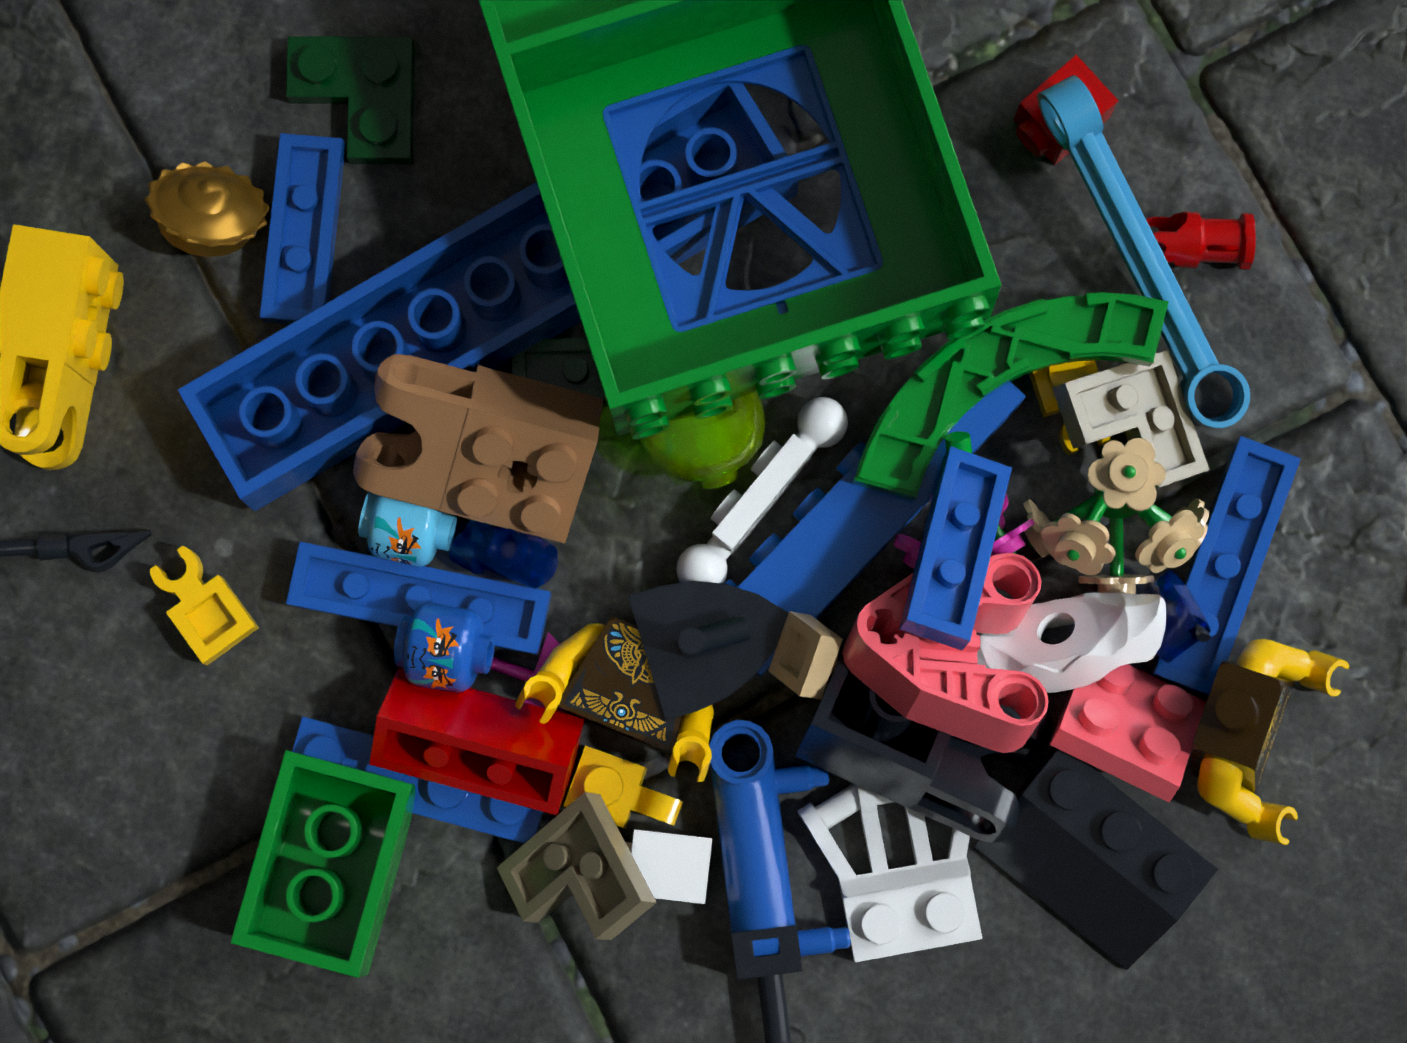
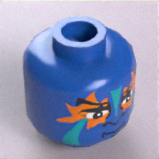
M433 603L423 604L415 610L412 617L404 616L400 621L394 645L395 665L404 669L405 677L414 686L455 693L464 692L473 685L478 673L488 674L494 656V637L484 634L482 619L472 609Z

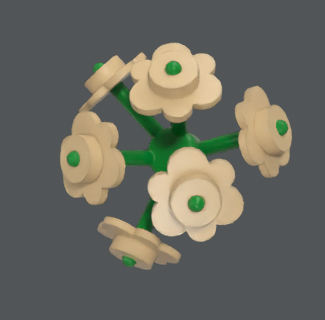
M1134 438L1128 441L1125 446L1119 441L1112 440L1107 442L1101 451L1102 459L1093 462L1088 469V481L1094 488L1095 495L1056 520L1050 522L1032 500L1028 499L1023 503L1028 513V520L1032 518L1035 522L1033 526L1024 531L1028 538V545L1034 548L1043 558L1050 554L1058 563L1077 569L1085 575H1090L1079 576V583L1098 584V593L1136 594V584L1154 582V575L1124 574V518L1138 513L1150 528L1149 538L1139 545L1135 557L1140 564L1147 565L1153 573H1159L1167 567L1175 568L1187 562L1201 545L1207 533L1208 526L1206 523L1209 518V511L1204 508V502L1200 499L1193 500L1188 507H1181L1173 516L1154 505L1157 496L1155 486L1160 485L1164 481L1166 471L1160 463L1154 462L1155 449L1148 440L1143 438ZM1102 516L1109 518L1110 544L1107 543L1109 540L1108 530L1099 523ZM1110 563V575H1096L1101 571L1104 564Z

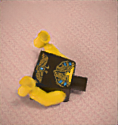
M613 616L610 617L606 625L600 623L587 624L552 650L536 676L531 677L525 683L516 700L515 706L519 710L526 699L535 698L540 700L546 708L539 721L542 724H546L552 718L556 709L671 754L668 765L670 776L675 777L679 762L691 761L699 768L697 782L704 781L712 758L709 740L714 716L713 705L665 721L637 624L634 625Z
M1256 639L1247 643L1237 662L1221 661L1192 743L1193 776L1198 777L1197 789L1200 796L1207 803L1236 821L1247 824V831L1251 838L1287 845L1289 840L1283 838L1280 832L1281 820L1297 821L1298 818L1294 808L1262 802L1259 796L1256 795L1291 695L1294 681H1299L1302 686L1326 695L1338 696L1341 690L1330 686V678L1338 666L1349 669L1347 661L1317 650L1307 653L1304 650L1267 639Z

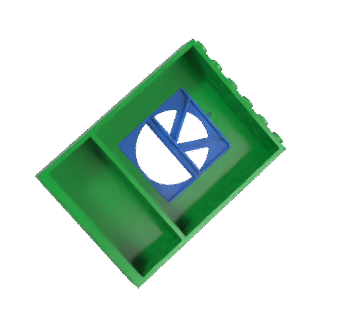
M478 0L617 436L631 432L633 439L647 438L667 430L670 427L668 420L694 412L696 419L713 417L730 410L733 407V399L757 392L759 399L776 397L793 390L796 387V379L820 372L822 379L839 377L859 367L857 360L881 352L884 359L902 357L922 347L920 340L945 332L947 339L965 337L984 328L983 320L991 317L1002 284L902 0ZM725 83H747L776 91L804 109L817 123L829 142L813 149L641 202V162L653 130L662 117L680 100L709 86ZM830 170L838 171L841 183V201L834 230L831 233H824L773 188ZM744 198L811 255L813 262L805 270L784 283L765 289L745 291L731 290L726 287V277ZM715 207L701 272L698 275H691L675 263L663 250L652 230L656 225Z

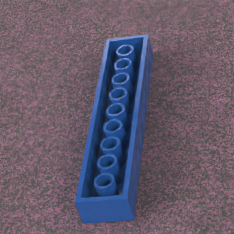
M743 83L718 84L698 90L680 100L662 117L648 140L641 162V202L788 156ZM799 181L773 189L788 201L798 195ZM536 182L178 389L179 394L240 500L252 510L257 511L356 453L363 441L376 432L390 433L406 424L407 422L382 411L376 402L374 381L377 369L388 357L395 354L410 355L476 372L478 365L498 370L512 362L511 358L535 343L542 339H551L581 322ZM745 198L737 230L763 215ZM715 207L656 225L653 228L652 232L656 240L675 263L680 264L706 249Z

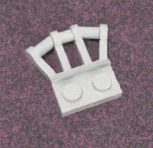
M853 783L816 807L810 802L797 810L809 833L838 878L847 929H849L853 961L861 962L982 939L970 876L971 872L966 856L970 836L953 829L947 859L933 861L924 815L904 806L915 864L888 869L877 805L893 803L894 801ZM860 810L871 873L860 875L854 873L828 830Z

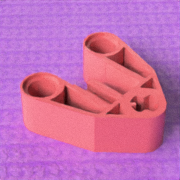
M1014 553L997 554L990 557L971 640L962 651L899 629L913 573L864 606L854 622L842 652L844 663L854 676L906 719L1001 753L1014 752L1024 746L1047 712L1049 700L1046 689L1038 679L1028 673L985 668V665L978 664L977 652L980 649V635H976V633L1006 634L1019 626L1041 589L1040 573L1030 560ZM995 588L1004 590L1013 599L1005 598ZM1000 705L1012 708L1021 719L1008 716L1001 709Z

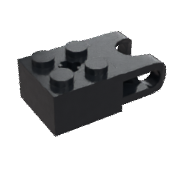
M842 649L836 668L829 678L822 699L817 705L795 756L975 839L996 843L1010 837L1018 819L1019 803L1014 793L987 775L981 762V757L990 754L1017 762L1033 759L1046 747L1052 730L1049 716L1045 713L1029 739L1020 749L1008 753L993 751L904 718L850 672L844 663ZM1000 705L1001 709L1008 716L1021 719L1015 710Z

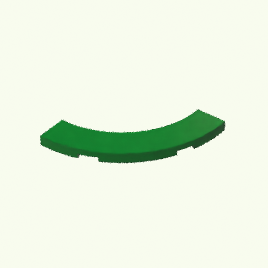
M1086 293L1083 296H1067L1046 301L1045 299L1036 300L1005 310L984 320L985 326L981 330L965 337L952 339L941 347L914 372L911 378L897 392L879 418L865 446L852 484L915 500L924 474L936 450L949 431L983 398L1025 374L1049 366L1093 360L1128 362L1150 367L1154 362L1169 301L1132 294Z

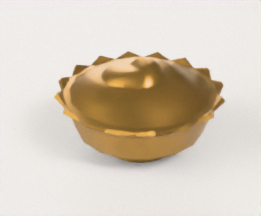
M206 161L195 166L182 162L175 170H161L158 180L148 183L150 194L144 200L151 209L150 217L157 221L161 234L171 245L188 254L204 257L226 256L240 250L250 238L256 236L259 229L267 224L265 216L270 207L263 201L264 191L253 187L249 176L236 175L229 166L215 168Z

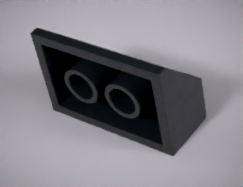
M1055 747L1049 751L1015 794L1019 803V815L1012 835L996 843L978 840L974 845L983 855L1125 970H1128L1180 919L1218 870L1217 867L1088 763Z

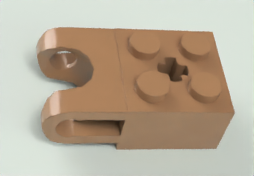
M403 354L392 355L380 364L374 381L376 402L382 411L413 425L416 431L410 434L376 432L363 441L356 452L353 463V474L361 488L379 496L561 543L566 542L598 442L603 398L479 365L476 372Z

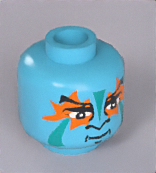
M368 491L360 515L358 534L359 537L367 538L369 551L376 557L413 566H426L433 560L437 549L449 551L456 529L457 516L379 496Z

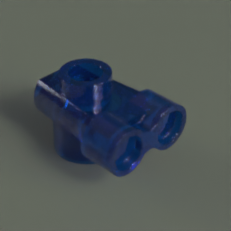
M469 519L467 528L455 538L449 552L450 560L473 574H481L488 570L534 589L546 584L553 577L558 566L557 548L546 539Z

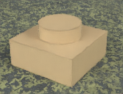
M789 611L768 671L799 696L821 700L829 676L832 675L836 668L838 651L843 639L813 616Z

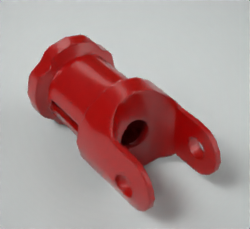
M1183 211L1173 214L1171 217H1148L1146 219L1149 227L1155 226L1159 229L1158 232L1153 234L1159 246L1165 247L1162 252L1167 262L1174 263L1176 266L1196 269L1200 262L1236 263L1240 270H1250L1253 264L1256 231L1255 218L1252 213H1242L1238 219L1201 218L1199 212Z

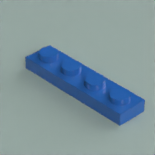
M1243 436L1236 439L1209 512V518L1206 523L1208 526L1206 536L1194 553L1179 594L1186 607L1185 615L1180 623L1171 630V633H1173L1182 625L1188 622H1195L1203 626L1209 632L1211 638L1207 642L1202 643L1194 636L1179 647H1170L1162 643L1150 675L1209 697L1221 661H1228L1301 458Z
M300 542L286 604L291 607L396 628L399 627L400 621L404 616L412 617L415 610L423 604L433 603L472 609L482 619L484 634L494 637V647L539 656L552 593L546 590L425 566H413L375 556Z
M302 716L292 752L414 784L415 800L412 812L414 814L521 843H526L539 831L544 813L542 811L369 765L373 735Z

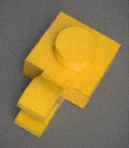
M585 745L563 806L568 807L584 792L600 794L616 826L626 829L632 811L675 826L683 801L642 787L641 785L647 771L646 767Z

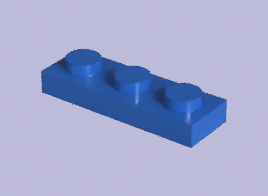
M280 133L260 318L263 322L292 324L329 302L346 149L343 138Z
M952 446L943 456L899 627L900 630L961 651L970 642L1012 467Z

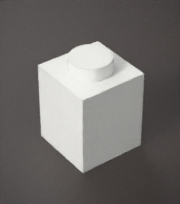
M634 829L633 843H625L654 898L705 904L712 838Z

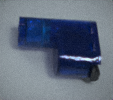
M1168 570L1138 593L1161 595L1165 601V632L1161 647L1156 654L1166 663L1172 662L1199 640L1203 643L1211 638L1209 634L1211 629L1185 583L1173 571Z

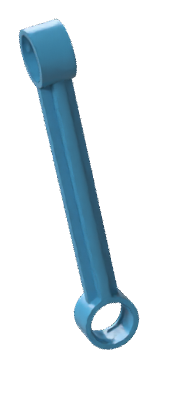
M1072 75L1038 93L1037 100L1043 119L1058 144L1063 149L1068 150L1141 296L1169 301L1161 335L1183 376L1180 386L1193 423L1212 428L1231 426L1238 422L1248 409L1250 403L1249 385L1245 377L1237 369L1218 363L1102 134L1103 121L1095 100L1085 84L1077 76ZM1217 373L1225 377L1230 383L1233 399L1230 408L1223 416L1209 419L1205 418L1198 411L1194 394L1196 386L1202 378L1207 376L1206 374Z

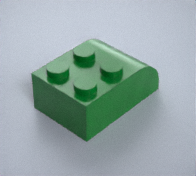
M285 750L231 944L356 978L369 975L411 822L415 800V785Z

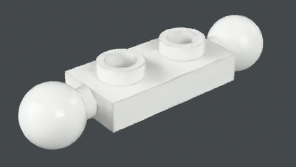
M818 397L808 401L798 414L797 427L799 432L796 435L793 434L783 447L774 440L765 449L751 468V471L758 478L743 496L734 489L713 513L711 520L718 526L712 532V538L707 544L690 546L679 557L676 572L680 583L688 581L724 583L728 570L727 558L730 555L733 556L811 461L813 453L818 448H827L837 444L844 437L848 427V418L844 408L837 401L827 397Z

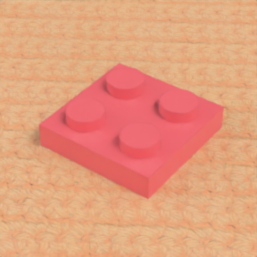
M1126 664L1112 670L1097 682L1069 691L1050 745L1170 803L1180 788L1206 701L1186 692L1180 687L1171 685L1132 665Z

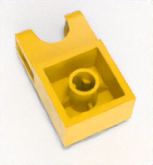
M13 224L0 287V445L13 453L21 455L25 460L38 468L58 470L73 464L78 459L82 450L98 370L104 371L107 368L111 356L112 338L110 333H106L110 309L116 310L120 305L124 279L122 272H118L119 265L90 236ZM16 413L15 433L13 434L10 429V419ZM61 428L64 435L62 445L52 452L43 453L55 444Z

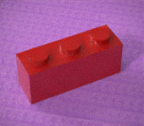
M398 668L376 718L369 765L558 815L575 766L585 719L555 711L552 718L546 724H542L539 721L546 710L544 707L524 702L519 710L515 706L516 700L473 688L455 693L417 687L408 681L404 670Z

